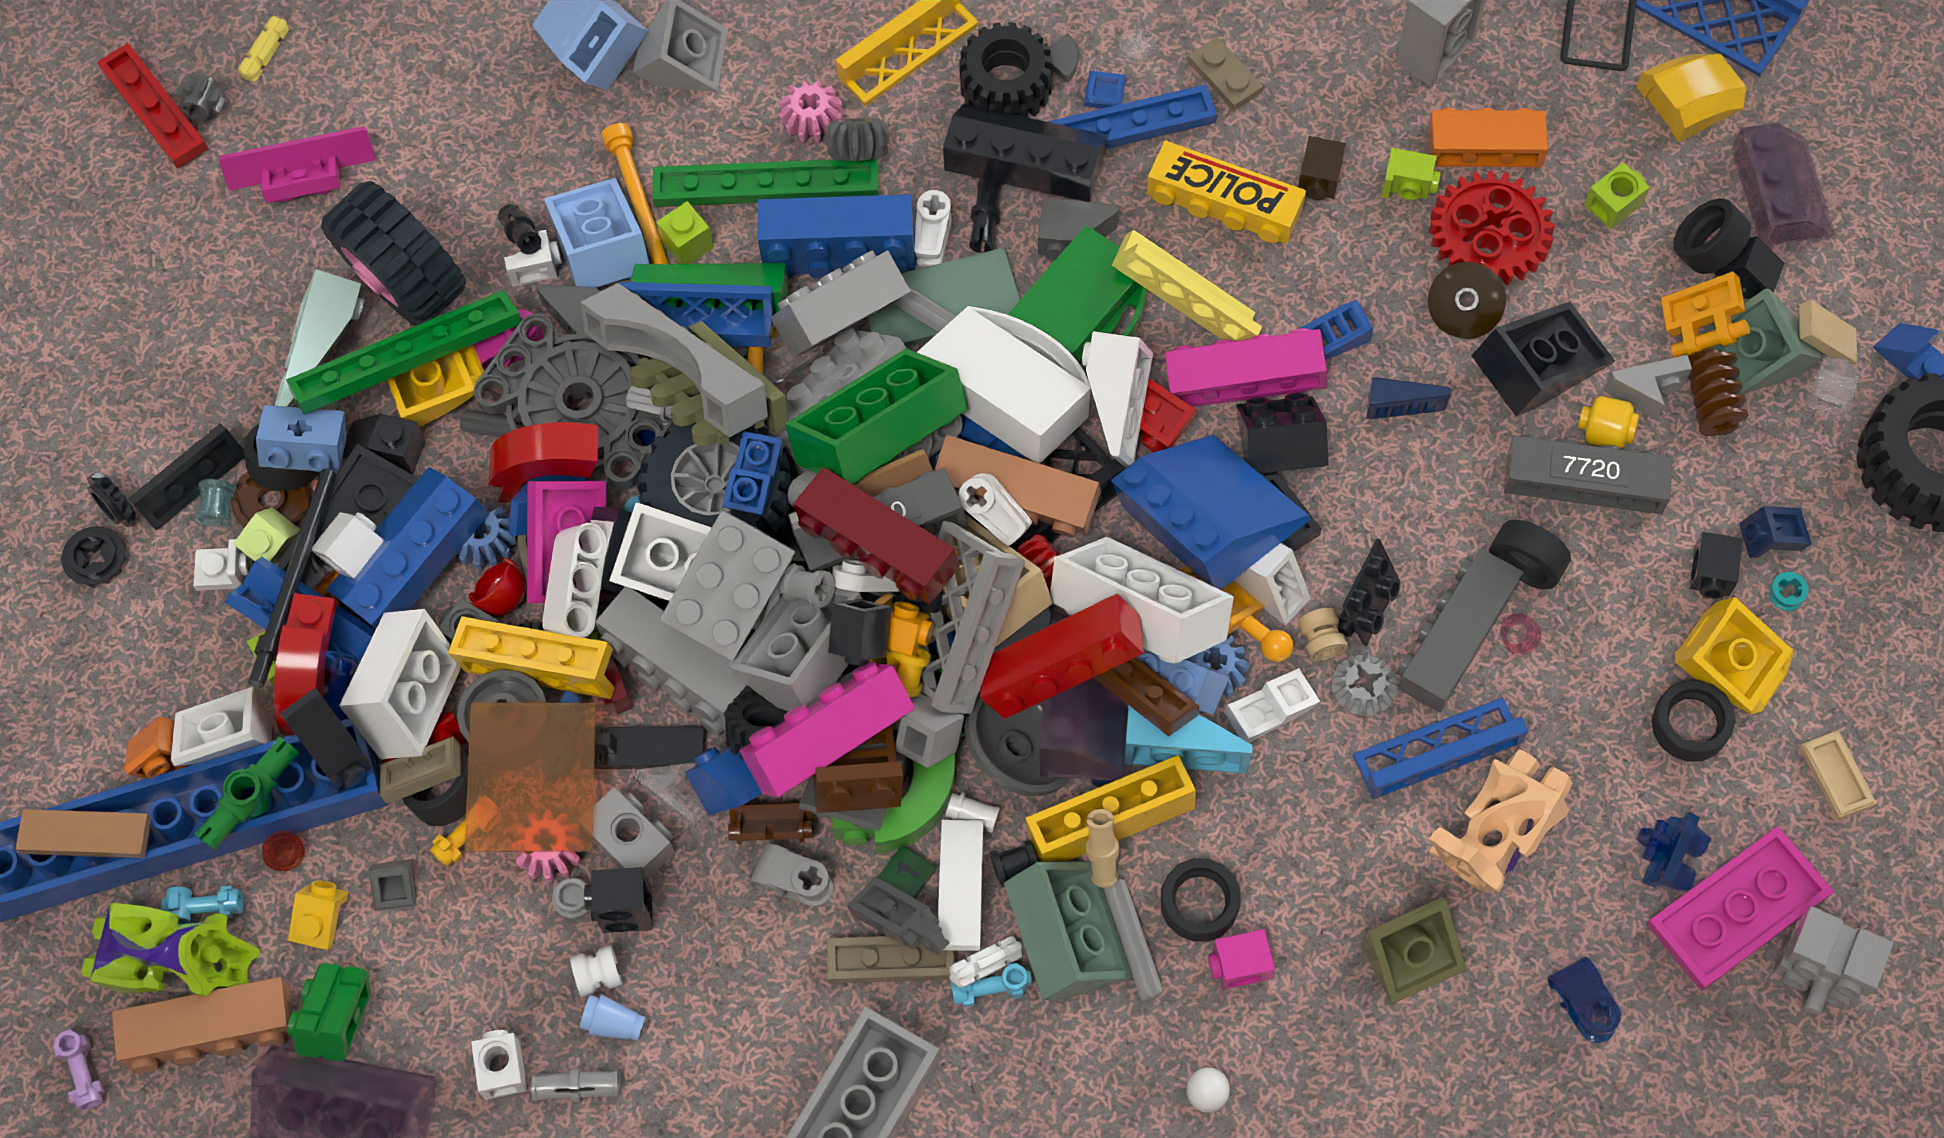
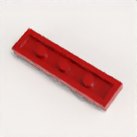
M129 43L97 61L101 71L177 169L208 150L205 141Z

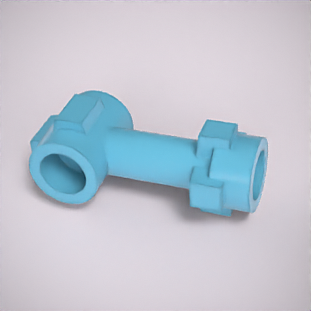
M222 886L217 895L192 897V890L189 888L172 887L167 889L166 898L162 899L161 910L179 916L178 925L190 924L191 914L219 912V914L227 915L228 919L232 918L233 914H241L244 908L241 889H233L232 886Z
M1017 963L1007 964L1002 975L976 980L964 988H958L955 983L951 982L955 1005L964 1004V1007L975 1006L974 997L1005 991L1013 999L1023 998L1028 987L1032 985L1030 971H1026Z

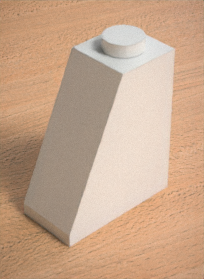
M1281 543L1233 580L1265 605L1264 609L1285 626L1311 599L1293 550Z

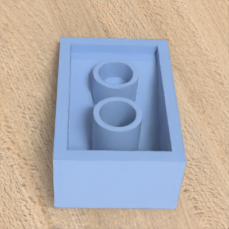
M616 178L544 198L548 214L575 286L597 287L599 289L603 285L631 279L635 264H649L642 233Z

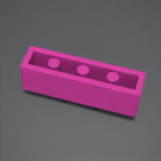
M1300 328L1291 331L1289 334L1276 336L1259 334L1249 340L1235 342L1219 340L1212 345L1200 347L1183 345L1175 348L1173 351L1165 352L1170 392L1192 407L1328 388L1327 369L1320 329Z
M874 661L861 665L852 672L854 678L843 685L836 683L823 689L818 694L820 699L808 707L800 705L784 715L785 722L774 729L766 727L749 737L750 744L739 751L761 792L765 795L781 796L815 774V768L826 767L914 710L915 707L893 665L875 664Z

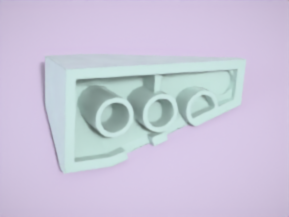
M317 269L315 270L302 299L291 339L292 345L284 366L287 368V372L285 371L283 374L275 406L290 407L295 399L288 388L286 379L320 366L346 331L350 320L358 321L364 299L358 297L361 283Z

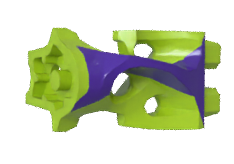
M111 903L106 916L95 918L92 933L94 939L99 940L100 943L97 954L89 955L84 959L81 974L90 978V982L118 993H144L163 991L165 983L162 982L163 973L172 972L183 979L193 993L199 996H208L215 988L223 989L249 983L248 967L253 959L259 958L261 949L229 934L226 929L227 915L224 914L208 916L203 923L178 925L179 916L171 912L151 907ZM151 923V928L146 931L148 924ZM220 961L222 970L217 972L213 967V963Z

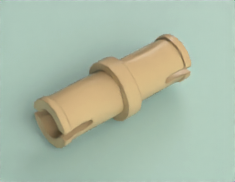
M1097 809L1087 816L1089 839L1086 843V855L1091 860V881L1097 887L1107 888L1117 882L1116 858L1119 855V842L1114 837L1113 814L1108 810Z

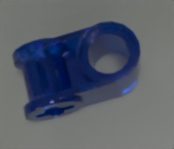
M1585 956L1547 976L1550 989H1556L1563 1001L1560 1003L1561 1007L1567 1011L1578 1031L1586 1040L1592 1043H1603L1613 1037L1621 1021V1010L1606 988L1597 968L1589 958ZM1593 1013L1597 1017L1605 1015L1608 1019L1605 1026L1600 1021L1596 1023L1591 1021Z

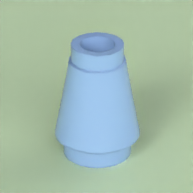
M602 994L600 998L590 995L579 1028L588 1030V1035L638 1041L646 1016L639 1015L637 1012Z

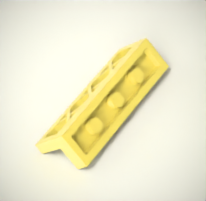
M1135 230L1125 235L1112 263L1113 267L1222 340L1235 342L1249 340L1259 335L1262 326L1253 321L1256 312Z

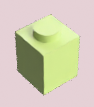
M273 507L255 513L233 544L254 561L262 556L276 564L281 560L300 529Z

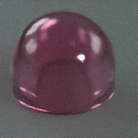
M1517 613L1510 615L1502 623L1500 633L1504 647L1509 652L1527 654L1536 650L1540 645L1542 630L1538 622L1532 617ZM1524 624L1527 630L1524 641L1517 645L1511 644L1507 639L1508 630L1514 625Z

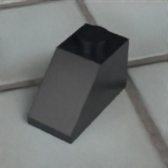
M377 414L351 423L346 436L343 459L349 457L358 443L413 475L426 440L417 422Z

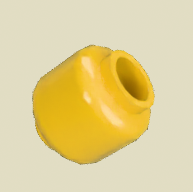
M1598 396L1593 401L1591 407L1583 406L1578 429L1585 430V441L1590 446L1614 445L1622 450L1626 444H1633L1640 414L1634 413V407L1628 401Z

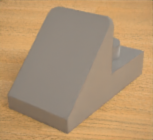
M1685 355L1612 371L1606 384V390L1609 395L1632 403L1635 409L1657 420L1664 407L1661 393L1670 394L1681 389L1686 383L1692 367L1688 356Z

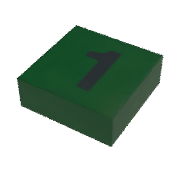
M901 845L878 878L916 899L936 872V867Z

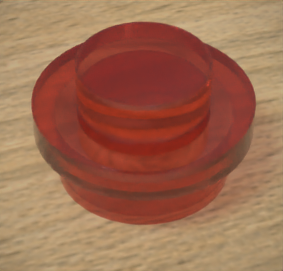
M286 830L277 831L268 836L264 841L261 849L262 858L265 864L273 870L289 871L301 862L304 856V845L297 834Z

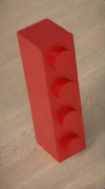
M1117 593L993 653L980 687L981 699L1003 719H1006L1144 654L1140 615Z

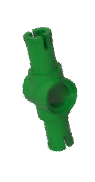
M278 737L276 742L256 765L250 764L246 769L233 771L224 781V795L217 802L220 806L200 829L196 830L194 835L216 851L220 843L239 822L244 823L248 818L262 815L270 805V792L277 786L275 780L294 758L298 757L299 752L289 743L286 744L284 739ZM249 787H255L251 797L239 800L242 791Z

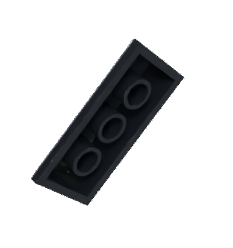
M963 103L952 116L943 145L944 170L1091 202L1108 142V135Z

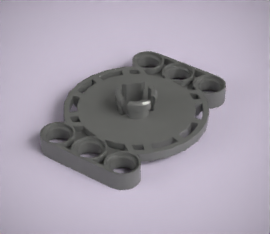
M542 314L528 315L519 323L474 386V396L480 409L489 414H498L506 411V418L511 431L517 429L515 425L517 422H523L524 427L555 422L598 425V457L604 455V458L597 461L593 471L604 468L609 483L619 489H628L637 484L638 475L643 473L640 464L646 453L653 454L650 445L639 446L634 442L635 435L641 430H651L656 434V438L658 436L665 438L668 435L667 428L674 424L672 418L663 421L659 415L630 409L626 406L627 393L630 387L633 386L630 375L631 367L634 364L637 366V361L640 360L635 353L619 351L623 354L621 356L615 351L605 349L585 333L564 335L556 338L551 320ZM541 325L548 329L546 337L540 341H531L527 338L528 330L534 326ZM512 356H521L526 360V363L521 370L511 372L505 369L506 361ZM491 386H498L503 389L502 397L496 402H486L482 399L484 391ZM591 394L593 395L594 399L588 408L581 411L569 409L566 401L567 398L575 402L582 398L589 399ZM619 461H629L634 465V469L629 476L619 478L612 474L613 466Z

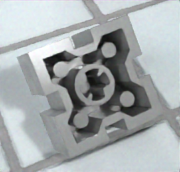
M1810 906L1802 915L1801 920H1797L1790 928L1773 973L1782 976L1783 983L1793 989L1807 991L1809 986L1812 987L1804 1006L1805 1010L1809 1013L1821 1014L1825 1002L1840 1009H1848L1849 1006L1855 1009L1863 1001L1864 996L1868 997L1877 989L1894 942L1862 928L1857 931L1844 925V920Z

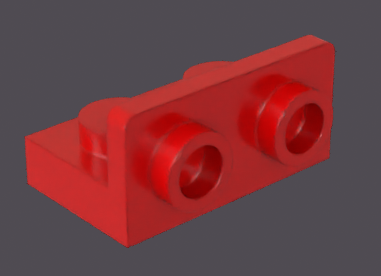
M1151 379L1148 380L1139 435L1142 436L1141 444L1155 453L1174 447V444L1197 412L1195 408Z

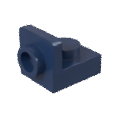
M1763 506L1740 522L1742 537L1749 558H1758L1770 549L1802 551L1812 544L1801 508Z

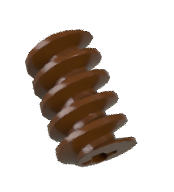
M1711 349L1701 350L1689 355L1688 359L1692 370L1688 377L1691 380L1690 388L1694 394L1693 403L1697 408L1696 418L1700 423L1699 432L1706 437L1732 433L1737 429L1738 423L1743 422L1749 416L1746 409L1740 408L1746 402L1745 397L1737 394L1742 390L1743 385L1740 381L1734 380L1740 375L1738 367L1731 366L1736 363L1737 356L1732 352Z

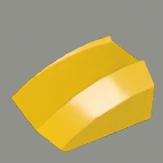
M1692 54L1669 60L1642 72L1636 86L1644 98L1650 101L1671 128L1670 131L1678 142L1744 109L1747 88L1721 54Z
M472 344L390 378L387 382L401 419L417 422L420 427L443 416L470 399L474 395V386L483 374L484 369Z
M1736 597L1717 601L1700 615L1699 621L1681 647L1675 651V663L1696 680L1713 684L1726 694L1731 704L1753 715L1763 711L1788 674L1794 651Z

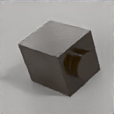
M1309 136L1298 188L1306 190L1307 197L1314 200H1323L1326 197L1334 199L1346 143Z

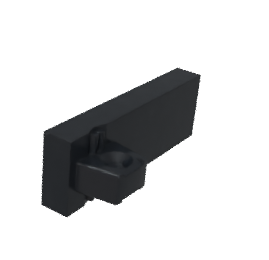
M219 423L207 435L196 441L193 446L130 496L128 500L144 519L157 530L245 458L244 450L228 429Z
M704 726L582 727L580 767L582 770L690 769L697 765L694 758L704 752L705 728Z

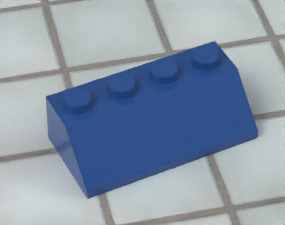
M428 467L375 530V533L384 541L355 578L339 574L326 590L377 629L384 613L408 611L412 608L490 513L475 497L450 478Z

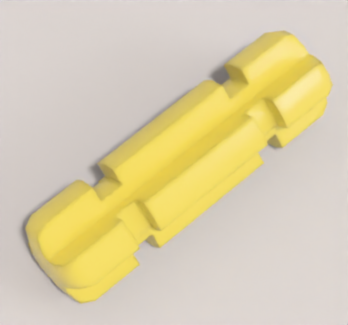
M276 16L270 17L264 26L266 32L261 31L247 53L249 59L244 58L238 67V72L242 78L252 82L258 80L263 72L261 66H267L280 45L278 40H283L289 31L287 22L283 19H279Z

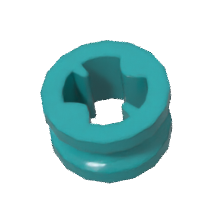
M1784 572L1775 577L1769 587L1768 595L1775 607L1785 611H1792L1799 608L1805 601L1809 587L1801 575L1795 572ZM1790 584L1796 588L1794 595H1798V598L1790 595L1788 598L1783 597L1780 594L1783 590L1782 587L1786 588Z

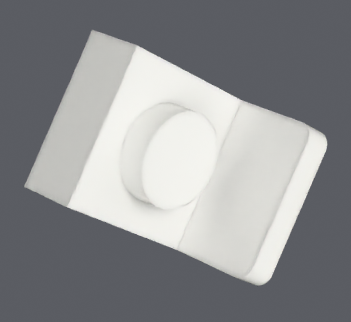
M546 230L538 231L542 240L541 250L533 254H524L520 251L513 256L504 257L506 269L513 287L557 277L555 265L562 263L557 241L550 242Z
M236 539L229 540L228 548L196 550L193 586L197 591L235 589L244 582L245 576L248 575L252 568V559L233 544Z

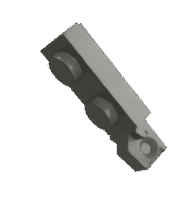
M876 876L847 905L853 916L904 946L908 945L914 949L920 943L925 949L939 955L949 944V941L945 939L941 932L942 928L937 925L939 923L938 918L932 914L929 906Z

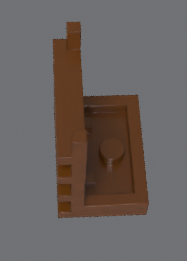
M892 724L860 744L885 743L886 749L849 751L826 767L815 768L813 786L816 813L901 807L903 773L901 761L896 760Z

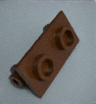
M800 802L743 804L742 806L729 809L730 824H728L729 841H737V844H742L743 841L799 839L800 842H804L805 838H814L813 813L800 809Z

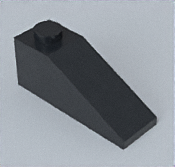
M316 688L280 713L338 791L358 784L366 776L367 771L373 767Z

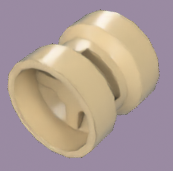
M1321 608L1311 611L1297 621L1301 634L1308 639L1306 649L1311 661H1320L1339 656L1348 649L1344 634L1338 631L1337 626L1340 622L1334 608Z

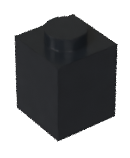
M863 599L832 603L828 652L845 657V663L852 665H866L870 662V659L887 656L891 607Z

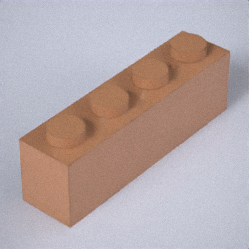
M949 435L945 437L934 469L935 472L945 468L957 495H959V490L963 483L976 474L988 473L993 475L1032 520L1031 525H1037L1038 520L1052 524L1054 532L1068 537H1075L1076 532L1087 535L1101 493L1099 482ZM983 486L976 489L977 491L973 495L978 501L983 499L987 492Z
M276 977L213 990L208 996L194 994L112 1011L116 1061L126 1069H131L132 1073H148L157 1070L158 1063L174 1060L175 1064L184 1065L199 1061L200 1054L215 1051L219 1056L235 1055L243 1051L242 1046L259 1043L260 1047L281 1045L285 1042L284 1037L289 1036L288 1023L293 1012L291 986L282 977Z

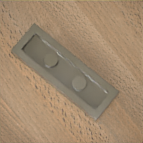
M889 936L827 938V980L829 984L949 980L951 975L949 968L955 963L954 950H943L937 955L925 949L920 943L912 949L908 945L900 944Z

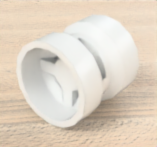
M612 945L599 948L596 957H593V955L587 956L584 953L570 957L575 982L581 997L594 994L596 989L601 987L602 983L609 989L623 985L621 975L618 974L616 968L618 962Z

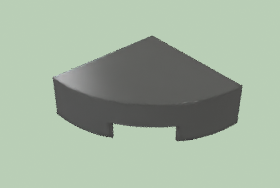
M1067 33L1050 47V56L1052 57V70L1068 83L1076 72L1078 49L1073 38Z

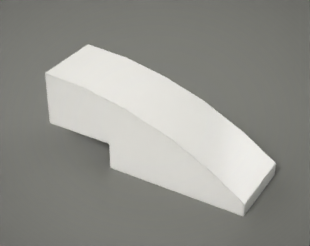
M942 820L938 926L942 928V934L949 941L944 950L980 951L983 820Z

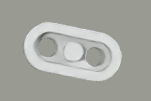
M844 559L842 565L833 567L832 575L835 580V587L855 592L899 591L895 582L885 576L882 579L873 576L864 568L861 561Z

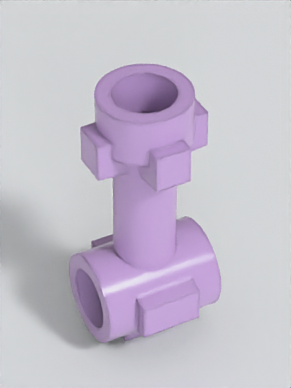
M68 1029L57 1036L53 1048L58 1058L67 1059L76 1088L68 1093L70 1102L73 1105L76 1104L78 1111H86L103 1103L101 1094L104 1093L102 1082H92L85 1057L92 1047L89 1038L85 1035H78L73 1030Z

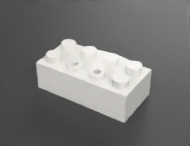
M968 306L917 351V353L957 368L967 410L962 414L1033 462L1040 464L1088 418L1091 386L1078 361L1051 336L1017 318L992 310Z

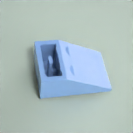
M549 0L532 24L533 28L567 68L584 83L604 90L610 88L649 32L648 29L614 0Z

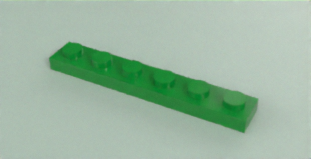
M828 159L653 167L654 207L681 206L687 201L690 205L758 203V199L879 196L878 159L859 161Z
M502 290L286 379V382L304 415L513 328L521 322L520 315L505 291Z

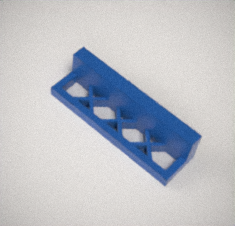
M617 282L632 293H636L647 300L649 305L661 310L665 316L678 325L685 327L688 331V326L702 321L729 346L770 347L774 329V324L770 318L774 315L771 286ZM668 297H679L687 305L683 308H673L665 300ZM707 298H718L726 305L721 309H711L703 302ZM746 299L763 300L764 310H749L741 303Z
M261 556L254 562L244 582L229 593L225 603L266 629L286 572ZM300 581L297 594L324 597ZM336 606L327 647L325 668L350 684L376 630L341 607Z
M1500 698L1353 754V758L1374 800L1522 744L1529 730L1522 716L1513 719L1504 698ZM1499 711L1504 723L1484 731L1478 729L1483 715ZM1476 718L1473 726L1465 723ZM1451 727H1457L1470 733L1468 737L1447 745L1440 743L1444 731ZM1439 732L1436 741L1427 737ZM1419 741L1433 747L1431 751L1410 759L1403 757L1407 744ZM1401 747L1399 754L1390 752V750ZM1382 755L1394 760L1395 764L1371 773L1366 759Z

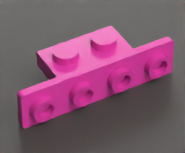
M365 126L221 155L219 157V164L229 190L262 184L261 191L266 203L274 201L287 202L298 196L313 193L325 194L333 189L340 188L339 168L374 161L375 153L368 130Z

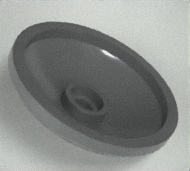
M979 695L975 701L972 713L966 715L965 734L969 749L981 769L1002 787L1026 796H1044L1062 788L1075 773L1079 761L1078 740L1069 719L1052 700L1046 699L1003 719Z

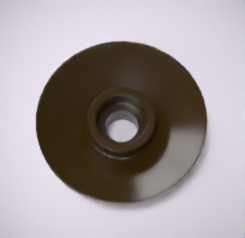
M1461 262L1444 269L1434 279L1428 294V308L1434 323L1446 334L1461 339H1473L1490 332L1501 320L1506 305V294L1499 277L1488 267L1474 262ZM1466 292L1471 293L1475 298L1473 305L1469 307H1464L1459 302L1460 296Z

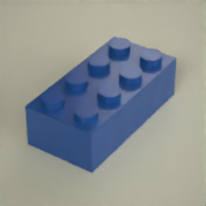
M912 194L758 199V245L762 263H786L788 279L793 275L809 274L813 278L821 279L838 268L842 270V268L853 263L852 261L872 250L876 256L888 250L900 273L915 270V228Z

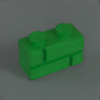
M321 963L318 965L313 979L307 978L305 980L301 995L302 1007L300 1011L292 1012L288 1023V1035L293 1037L295 1051L299 1056L313 1058L322 1056L327 1060L341 1062L347 1058L371 996L369 974L365 968L350 966L342 968L336 964Z

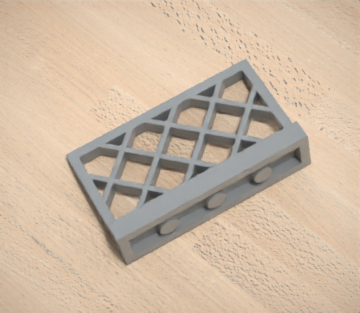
M943 521L938 538L951 545L953 536L957 538L960 555L957 558L959 566L963 564L967 582L957 586L954 574L945 585L947 593L942 595L941 606L950 603L953 616L952 621L944 625L941 611L930 613L931 621L934 622V631L929 644L936 640L940 658L932 663L930 659L929 665L923 668L920 679L923 686L921 692L931 698V705L941 712L971 714L1025 560L1015 554L1003 553L953 522ZM982 553L984 555L978 572H976L973 558ZM969 591L970 595L963 612L960 596ZM956 630V635L950 649L947 634ZM923 645L921 647L922 649L929 652L928 646ZM942 667L943 672L938 686H936L933 672Z

